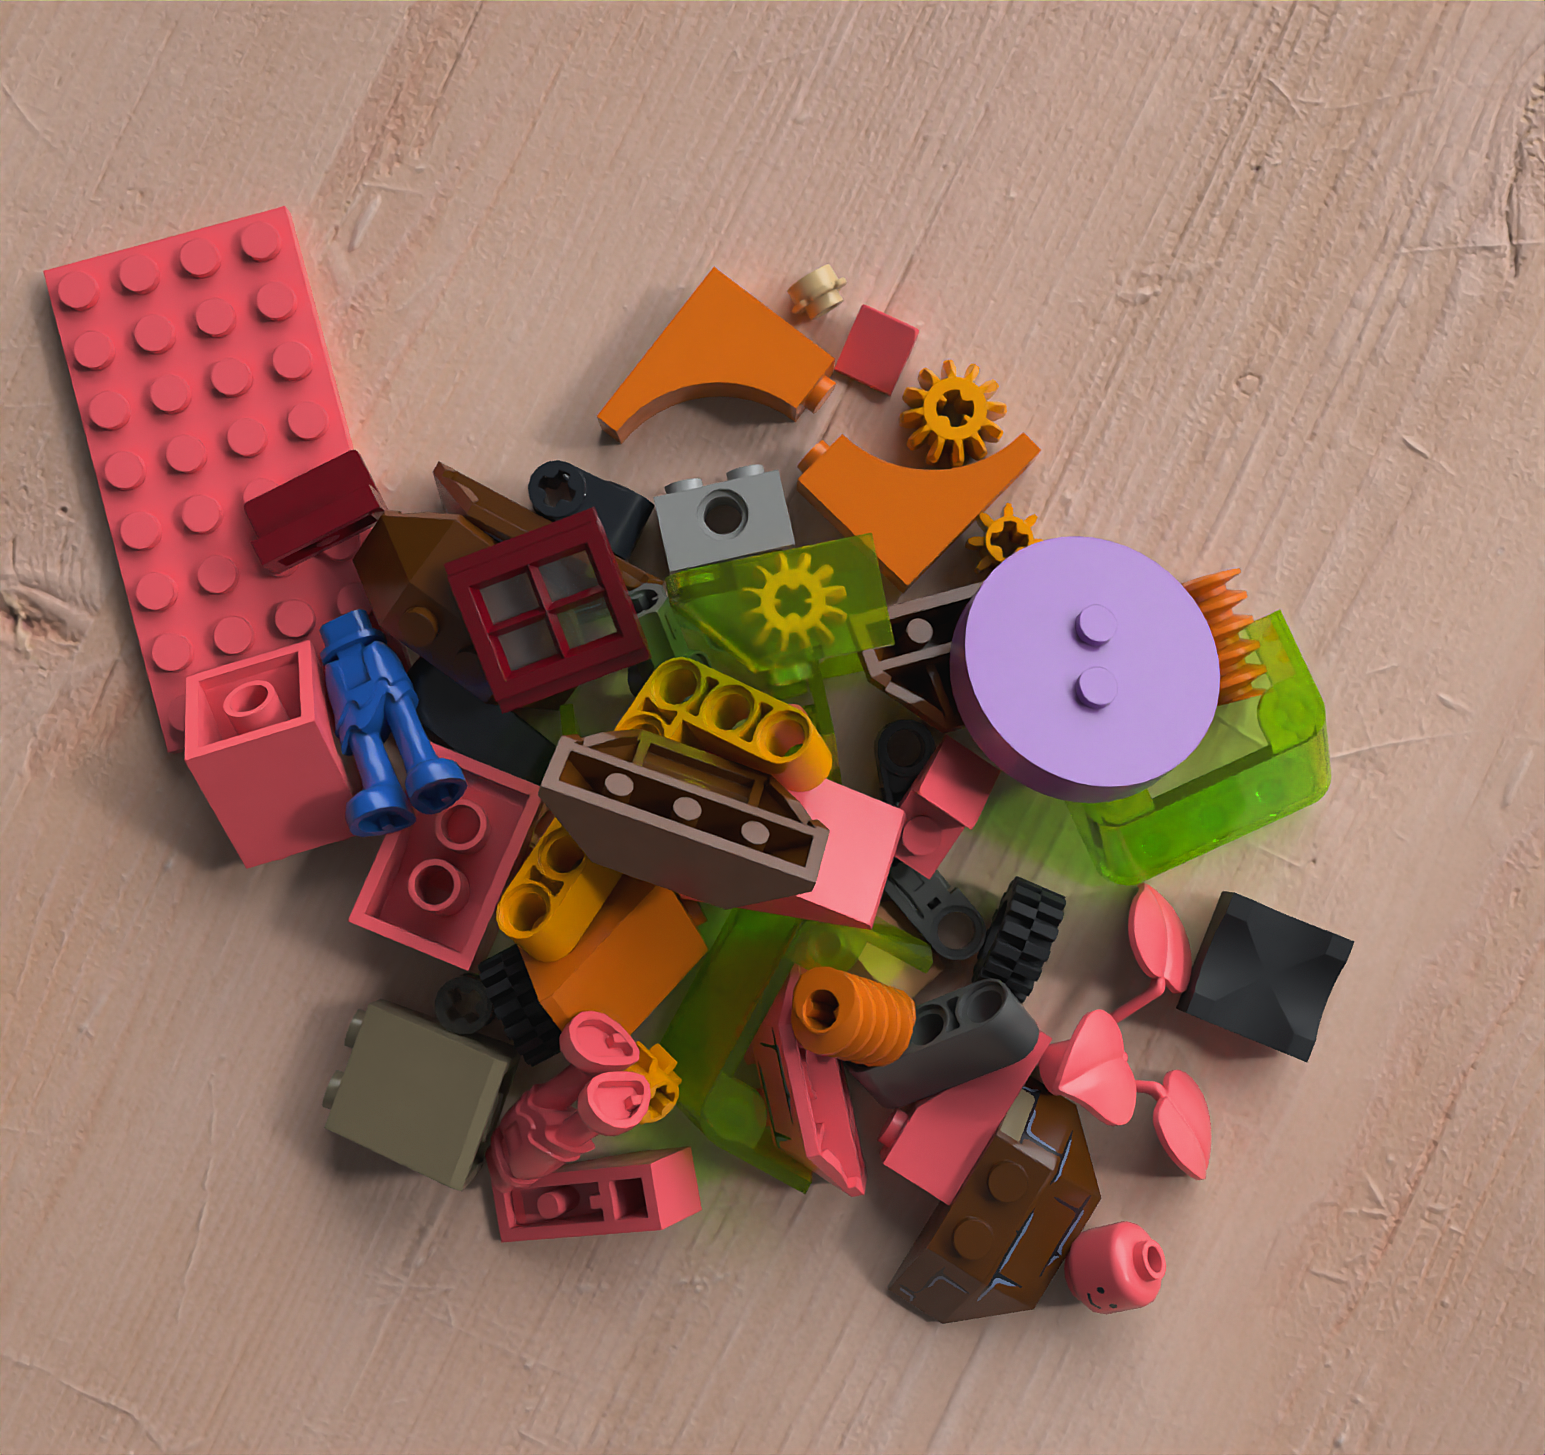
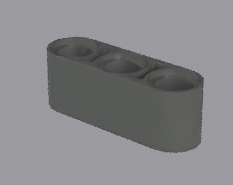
M988 978L915 1006L916 1021L908 1048L893 1063L885 1067H868L851 1061H843V1064L882 1107L894 1109L1017 1063L1034 1049L1039 1038V1028L1035 1020L999 979Z

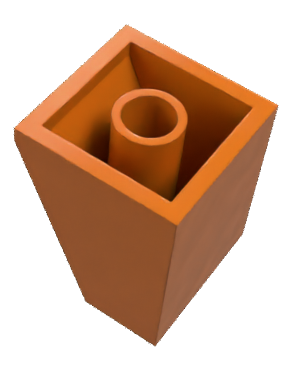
M623 874L576 946L567 956L553 962H542L535 960L519 945L518 947L540 1004L561 1032L565 1025L579 1013L595 1011L606 1014L631 1035L709 951L698 928L699 925L707 922L708 919L699 901L682 899L677 892ZM546 914L538 918L532 929L536 928L543 921Z

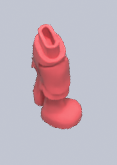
M595 1011L581 1012L565 1025L559 1037L560 1051L571 1064L549 1081L534 1084L530 1090L524 1092L519 1100L504 1114L500 1125L493 1131L491 1145L487 1148L485 1156L491 1181L498 1191L507 1193L515 1187L528 1188L537 1180L551 1174L565 1163L576 1161L580 1158L581 1154L595 1149L592 1138L599 1134L617 1136L626 1133L638 1125L647 1113L651 1098L650 1084L644 1076L635 1072L624 1071L639 1060L640 1051L634 1039L626 1030L606 1014ZM576 1101L577 1109L571 1106Z

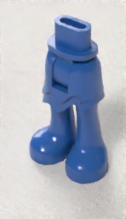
M364 609L350 611L322 625L319 631L325 648L321 651L320 657L325 666L326 689L334 714L335 735L340 739L342 754L354 756L363 790L346 803L345 819L350 832L360 837L379 836L397 832L410 827L416 822L412 806L421 813L431 815L442 812L452 806L463 796L468 787L464 774L457 762L439 758L434 751L416 712L419 703L418 696L399 657L388 646L385 634L372 627L367 611ZM391 732L406 769L405 787L407 795L399 783L383 745Z

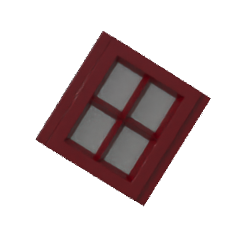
M595 507L444 564L449 584L502 714L652 658L645 634Z

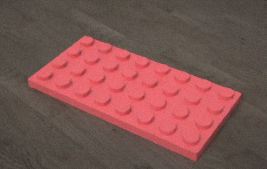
M286 206L43 271L167 752L177 754L185 751L187 676L307 640L311 641L325 676V666L320 657V653L325 648L319 630L327 622L353 610L364 609L367 611L372 627L385 634L388 646L397 654L407 673L411 668L407 647L379 627L352 561L373 527L280 574L262 566L251 544L258 537L244 511V504L350 450H354L292 215Z

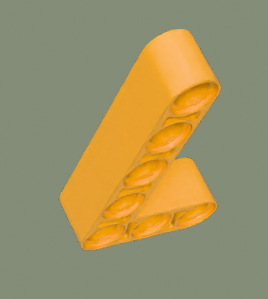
M686 657L671 658L661 663L651 674L614 729V731L643 729L702 751L706 749L722 758L770 774L785 789L794 792L810 791L816 788L828 777L832 767V754L805 713ZM692 695L689 700L683 702L686 697ZM747 718L742 726L732 730L737 722ZM797 744H803L796 753L784 757L790 748ZM555 817L502 895L496 911L499 929L535 960L542 962L557 961L567 956L576 946L623 873L592 863ZM583 858L582 863L570 872L572 866ZM546 914L543 921L536 928L532 929L538 918Z

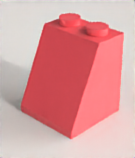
M310 640L186 677L184 761L246 869L271 861L282 860L297 853L356 836L349 830L345 819L346 803L363 790L362 779L354 756L342 754L340 739L335 735L334 714L327 694L325 676Z

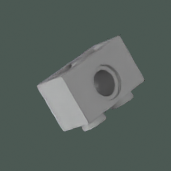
M760 464L744 466L727 472L728 481L703 486L702 479L700 478L681 480L665 486L666 495L653 497L668 566L673 580L774 558L777 554L788 555L795 553V541L779 470L764 472L763 465ZM720 505H728L735 508L742 517L738 528L729 534H717L711 531L705 522L708 513L713 508Z

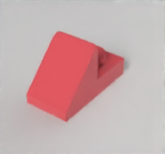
M946 734L897 806V808L905 811L906 818L894 856L930 880L964 828L967 827L972 830L977 823L1001 771Z

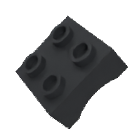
M1222 891L1192 966L1189 984L1186 991L1181 994L1176 1009L1308 1062L1316 1042L1319 1024L1326 1003L1338 976L1347 963L1354 941L1281 913L1235 892Z

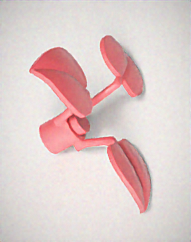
M1143 882L1137 884L1139 890L1130 905L1128 936L1138 965L1151 978L1149 987L1110 1014L1100 1009L1087 1012L1079 1021L1069 1040L1048 1045L1038 1061L1042 1081L1050 1093L1056 1096L1062 1095L1075 1101L1099 1121L1113 1127L1125 1125L1130 1121L1136 1104V1092L1149 1094L1157 1101L1153 1110V1125L1164 1150L1172 1161L1187 1175L1195 1180L1206 1179V1170L1209 1165L1212 1135L1210 1115L1203 1093L1186 1072L1178 1069L1168 1071L1165 1074L1163 1086L1154 1081L1135 1080L1133 1072L1127 1063L1128 1055L1124 1051L1121 1031L1117 1023L1162 995L1165 986L1174 994L1183 993L1186 991L1191 977V948L1180 918L1169 902L1158 891Z

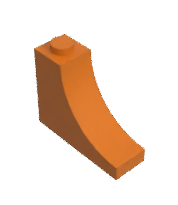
M713 267L597 415V419L601 429L620 444L642 423L657 413L689 400L707 397H733L766 405L796 422L806 408L815 414L834 390L836 383L830 377L833 375L835 358L717 268Z
M1023 432L1002 450L981 461L952 469L922 470L902 467L883 461L859 448L842 434L831 446L824 440H821L800 461L797 468L803 474L797 479V491L904 594L976 521L979 514L984 513L1034 462L1041 449Z

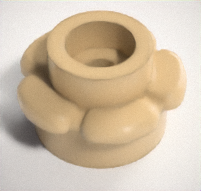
M830 264L824 265L804 276L787 290L795 304L792 312L794 314L807 312L810 319L815 320L833 310L844 301L839 291L847 283L845 277L838 279Z

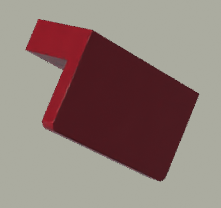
M350 450L244 504V511L258 537L251 544L262 566L277 574L374 527L380 516L388 510L361 454L356 450Z

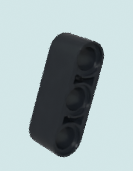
M420 656L406 673L419 699L416 712L420 722L458 753L540 786L557 746L512 710L502 714L499 705L484 703Z

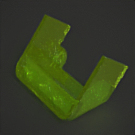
M872 533L693 568L674 573L665 578L670 608L681 630L751 687L759 691L770 690V695L778 700L808 694L807 683L864 672L857 652L895 644Z
M1281 610L1264 616L1245 628L1249 639L1260 641L1261 647L1255 652L1261 664L1266 665V675L1271 684L1262 694L1257 705L1258 724L1268 746L1154 798L1151 797L1148 789H1145L1132 796L1110 802L1080 803L1064 800L1096 870L1107 881L1126 886L1142 883L1319 801L1328 791L1332 773L1325 705Z
M733 908L660 1042V1045L678 1062L673 1071L682 1079L681 1084L678 1085L679 1097L675 1106L713 1144L806 1194L812 1183L813 1171L774 1146L771 1130L765 1128L767 1108L762 1096L750 1085L733 1077L735 1071L794 963L807 970L814 967L829 966L846 972L853 967L866 943L869 942L927 974L933 963L931 945L877 916L875 917L872 930Z

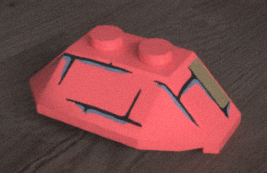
M802 931L754 1004L746 1019L748 1025L740 1027V1041L745 1062L747 1065H757L761 1088H756L753 1092L756 1116L760 1127L770 1126L775 1147L849 1196H861L865 1194L868 1174L843 1060L830 1058L826 1055H818L804 1049L795 1038L791 1024L793 989L800 975L814 967H822L815 931Z

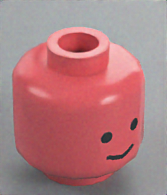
M1128 1221L1095 1227L1081 1232L1071 1244L1064 1263L1065 1279L1073 1296L1092 1312L1106 1315L1142 1308L1153 1302L1161 1288V1280L1166 1271L1165 1256L1160 1245L1155 1240H1152L1149 1234L1138 1224Z

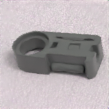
M894 856L884 887L887 895L940 955L952 960H963L976 954L982 947L986 937L985 922L977 909L959 888L955 887L949 892L947 889L951 886L938 870L935 871L929 880ZM951 912L966 914L971 919L974 927L971 941L959 949H950L944 946L938 937L939 922L945 915Z

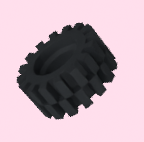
M1016 876L1010 882L1007 892H1004L1000 906L992 917L991 926L986 931L985 941L977 955L978 960L973 969L971 982L975 983L988 978L999 979L1009 988L1018 1001L1023 1003L1032 992L1034 982L1038 981L1044 962H1047L1051 953L1049 950L1057 938L1059 932L1057 928L1064 916L1063 910L1066 906V897Z
M514 944L480 962L478 969L481 973L479 975L481 982L487 988L485 989L486 995L495 1007L493 1010L498 1020L501 1019L509 1040H513L515 1049L520 1056L523 1055L525 1062L534 1067L560 1053L559 1037L561 1030L540 1004L518 945Z

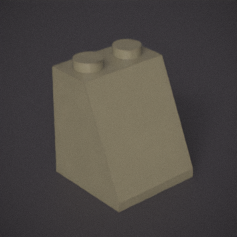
M379 999L369 1003L366 1011L357 1010L348 1028L345 1046L353 1049L345 1071H335L325 1092L322 1106L331 1110L324 1128L445 1186L462 1192L482 1169L486 1158L485 1152L490 1146L491 1136L498 1124L521 1056L514 1045L390 1001Z

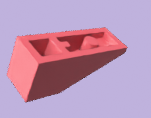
M1039 1030V1038L1034 1049L1017 1063L910 1103L905 1112L895 1108L877 1137V1141L884 1145L879 1153L882 1163L950 1206L1053 1038Z
M691 1146L637 1151L564 1164L551 1174L540 1178L528 1188L515 1187L507 1193L498 1191L491 1181L501 1243L663 1230L702 1210Z

